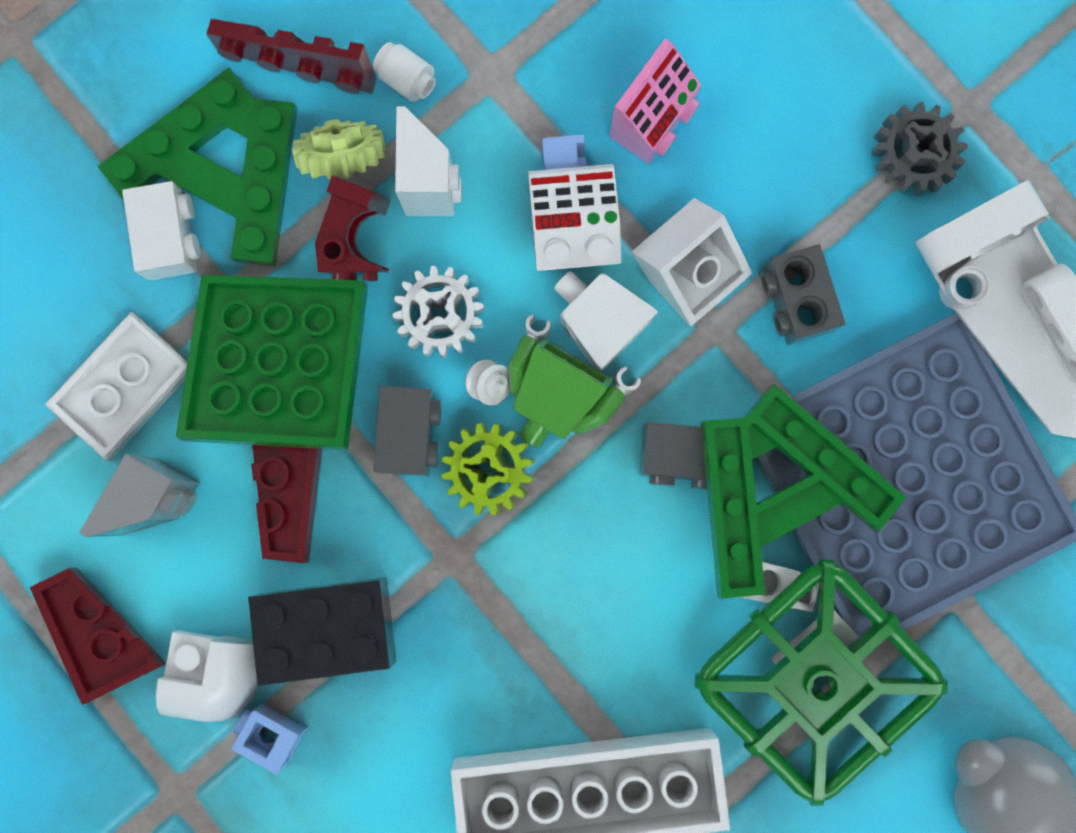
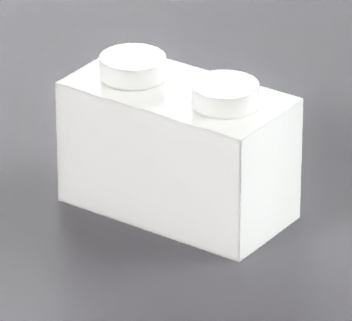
M173 181L122 190L134 272L149 281L198 272L196 259L201 257V249L197 236L192 234L190 219L195 217V210L190 195L186 194Z

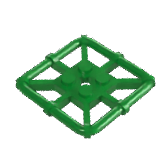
M820 559L818 564H814L804 570L761 611L755 609L749 615L751 620L706 661L699 673L695 674V688L700 690V694L706 703L744 741V748L752 756L758 755L794 793L808 800L811 806H823L824 801L840 793L879 756L882 755L884 758L893 751L890 746L933 709L942 695L948 692V681L943 678L941 671L934 661L899 626V618L892 611H885L848 571L834 564L832 559ZM819 583L817 628L794 648L773 624ZM835 584L872 622V627L850 648H847L833 633ZM763 633L785 655L764 676L719 675ZM888 639L923 676L921 678L875 677L861 661L884 640ZM831 676L828 680V684L831 687L828 692L824 693L820 689L814 693L811 691L814 686L813 681L817 677ZM721 692H767L783 709L762 728L756 729ZM881 694L919 695L878 733L859 715ZM795 722L812 738L810 778L808 781L772 745ZM851 723L868 742L826 779L827 743Z

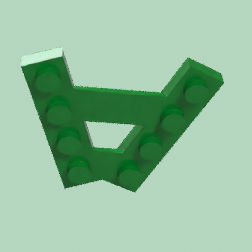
M228 67L97 167L122 199V190L152 185L161 177L167 181H173L178 187L236 218L231 259L233 261L276 267L297 107L291 102L253 98ZM226 128L247 138L242 177L195 151Z
M776 384L770 385L744 418L701 422L718 598L726 599L765 595L761 547L832 508L843 504L873 531H881L906 499L900 491ZM776 447L808 474L756 502L752 460Z

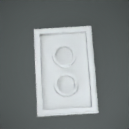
M130 312L45 405L102 458L112 461L185 381L188 360L137 314Z

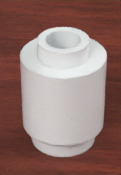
M388 42L378 51L374 59L373 69L378 73L379 79L409 101L415 102L420 98L425 99L432 92L436 83L434 67L404 45H395L392 42Z

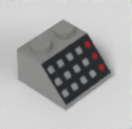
M125 454L79 533L85 537L122 536L178 520L181 515L185 516L195 504L197 499L195 490L200 482L157 458Z

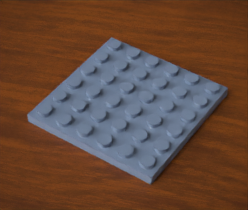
M957 313L791 396L796 403L906 497L881 531H873L843 504L792 530L811 566L818 564L820 559H832L834 564L848 571L885 611H892L899 618V626L903 630L918 624L1076 541V515L988 354ZM776 447L755 458L773 493L808 475ZM835 584L834 611L859 636L852 642L853 645L872 627V622Z

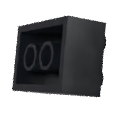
M387 577L260 593L248 597L257 686L390 669L397 662Z

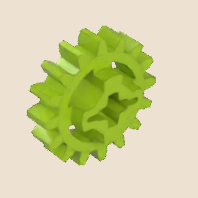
M485 423L476 424V435L469 429L461 430L463 442L453 440L448 444L455 452L454 455L442 457V462L451 465V471L441 475L442 479L453 481L454 485L447 491L448 495L460 493L462 498L459 502V507L464 508L474 503V514L476 515L482 514L486 506L489 507L492 516L500 513L501 503L508 510L516 507L513 496L525 498L528 492L522 487V484L532 482L535 478L533 475L526 473V467L534 464L535 460L524 458L522 454L527 450L529 444L522 443L517 445L514 441L518 432L515 430L509 431L505 436L502 435L503 427L499 423L494 424L489 433ZM485 440L478 454L475 456L466 455L473 445ZM504 447L511 454L515 465H511L503 454ZM490 460V466L495 468L496 471L503 473L487 477L485 470L474 465L489 462ZM463 473L467 474L473 484L472 489L467 485ZM500 482L512 483L502 495L492 497L497 484Z

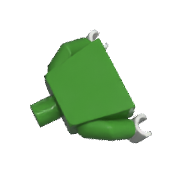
M530 315L525 323L527 336H523L520 339L509 362L510 392L516 398L513 408L516 412L528 418L519 436L526 443L534 447H541L549 432L565 439L571 432L583 434L606 423L625 400L624 395L630 394L639 387L641 379L640 377L636 379L632 386L624 385L621 375L628 367L621 368L614 375L613 379L548 341L551 327L549 320L544 330L539 332L532 330L531 327L534 324L535 315Z

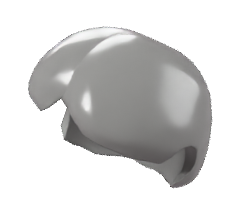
M1013 736L1001 737L994 741L973 739L959 749L955 759V767L959 779L954 789L953 800L958 822L966 833H1076V777L1065 761L1058 755L1035 741Z

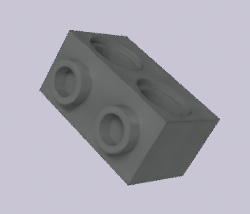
M820 244L773 257L763 267L764 272L761 273V284L766 296H772L776 312L773 313L774 325L778 335L785 337L787 345L834 332L846 325ZM791 268L796 270L801 276V285L790 284L785 278V269ZM799 307L807 308L812 312L814 316L812 326H807L800 322L797 316Z

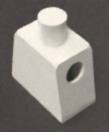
M569 271L554 287V290L570 304L560 314V323L591 366L600 372L654 320L658 313L654 307L603 273L587 287L572 271Z

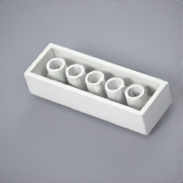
M711 728L460 757L454 759L451 767L457 833H711L730 830L719 738Z

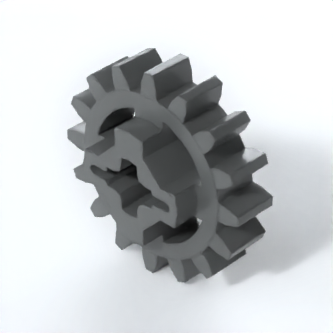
M919 102L912 111L904 105L896 112V116L890 114L882 123L884 128L881 127L874 135V139L880 143L871 150V155L882 158L875 166V170L882 171L886 169L889 174L884 182L886 184L894 180L900 182L898 186V192L903 193L909 186H913L915 196H920L926 191L927 187L934 193L943 186V183L948 184L957 176L955 171L965 163V160L958 155L968 148V144L957 141V137L964 132L963 127L953 129L950 126L955 117L953 114L947 115L944 119L939 116L940 106L935 105L930 112H925L923 102ZM916 146L922 149L921 153L915 148Z

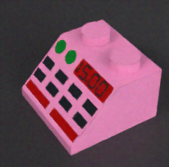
M666 38L616 104L609 135L611 139L647 164L652 161L657 153L662 157L666 154L677 135L672 133L680 121L687 124L700 106V102L696 100L701 84L673 43Z

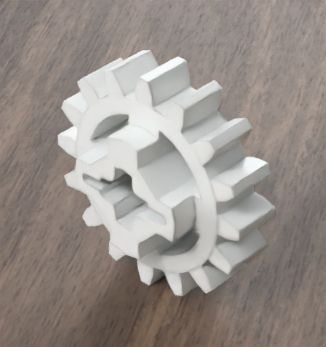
M431 266L430 276L424 277L417 270L414 272L417 280L414 285L403 281L401 284L407 293L406 296L394 297L395 303L402 307V310L392 313L393 319L397 322H404V325L397 330L398 334L401 337L412 335L408 346L414 350L422 344L423 354L426 357H430L433 350L438 349L441 357L447 358L448 348L454 347L461 354L463 348L460 342L465 339L468 342L474 343L476 338L471 329L483 328V321L475 317V314L485 311L484 304L473 302L480 295L478 287L467 290L469 277L464 274L456 280L452 267H448L444 275H439L436 266ZM437 286H443V287H444V289H443L442 291H436V292H428V291H426L427 289L432 288V287H437ZM462 298L467 306L465 321L461 320V317L457 315V307L461 303L460 300ZM414 303L420 308L421 315L416 322V327H414L412 321ZM445 305L447 317L443 319L437 316L433 319L430 311L431 308L435 306L441 309ZM450 332L453 334L447 338L433 339L436 333Z

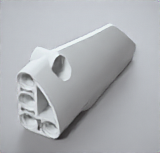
M1027 180L917 240L915 245L940 287L939 295L941 301L957 313L1048 432L1054 435L1076 438V276L1067 265L1063 263L1057 264L1040 235L1037 226L1050 218L1049 212L1030 180ZM958 278L965 279L972 285L973 294L970 299H965L957 293L955 286Z

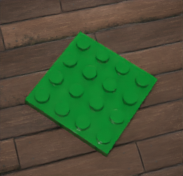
M202 275L176 438L190 442L348 450L367 301V284L362 280Z

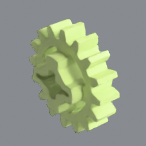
M339 119L325 121L324 126H316L313 128L314 131L300 134L301 139L293 141L294 147L292 152L296 168L300 169L302 175L310 173L311 178L326 175L327 179H331L333 175L341 179H348L354 177V172L364 173L367 166H377L379 164L378 159L385 158L384 151L386 149L382 130H378L375 124L366 126L365 121L359 123H351L350 120L340 122Z

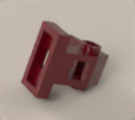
M332 175L326 191L332 194L315 241L318 272L332 274V279L357 280V273H363V280L378 281V273H388L389 268L364 258L357 247L356 237L359 227L366 219L379 214L386 216L391 200L372 190Z

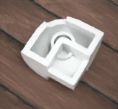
M179 630L172 632L164 676L158 678L156 706L159 714L202 722L225 721L238 715L253 700L258 688L253 640L227 635L217 637Z

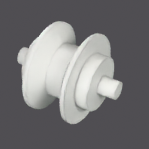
M491 360L476 362L469 369L466 376L465 386L468 394L489 406L501 403L510 393L509 370Z

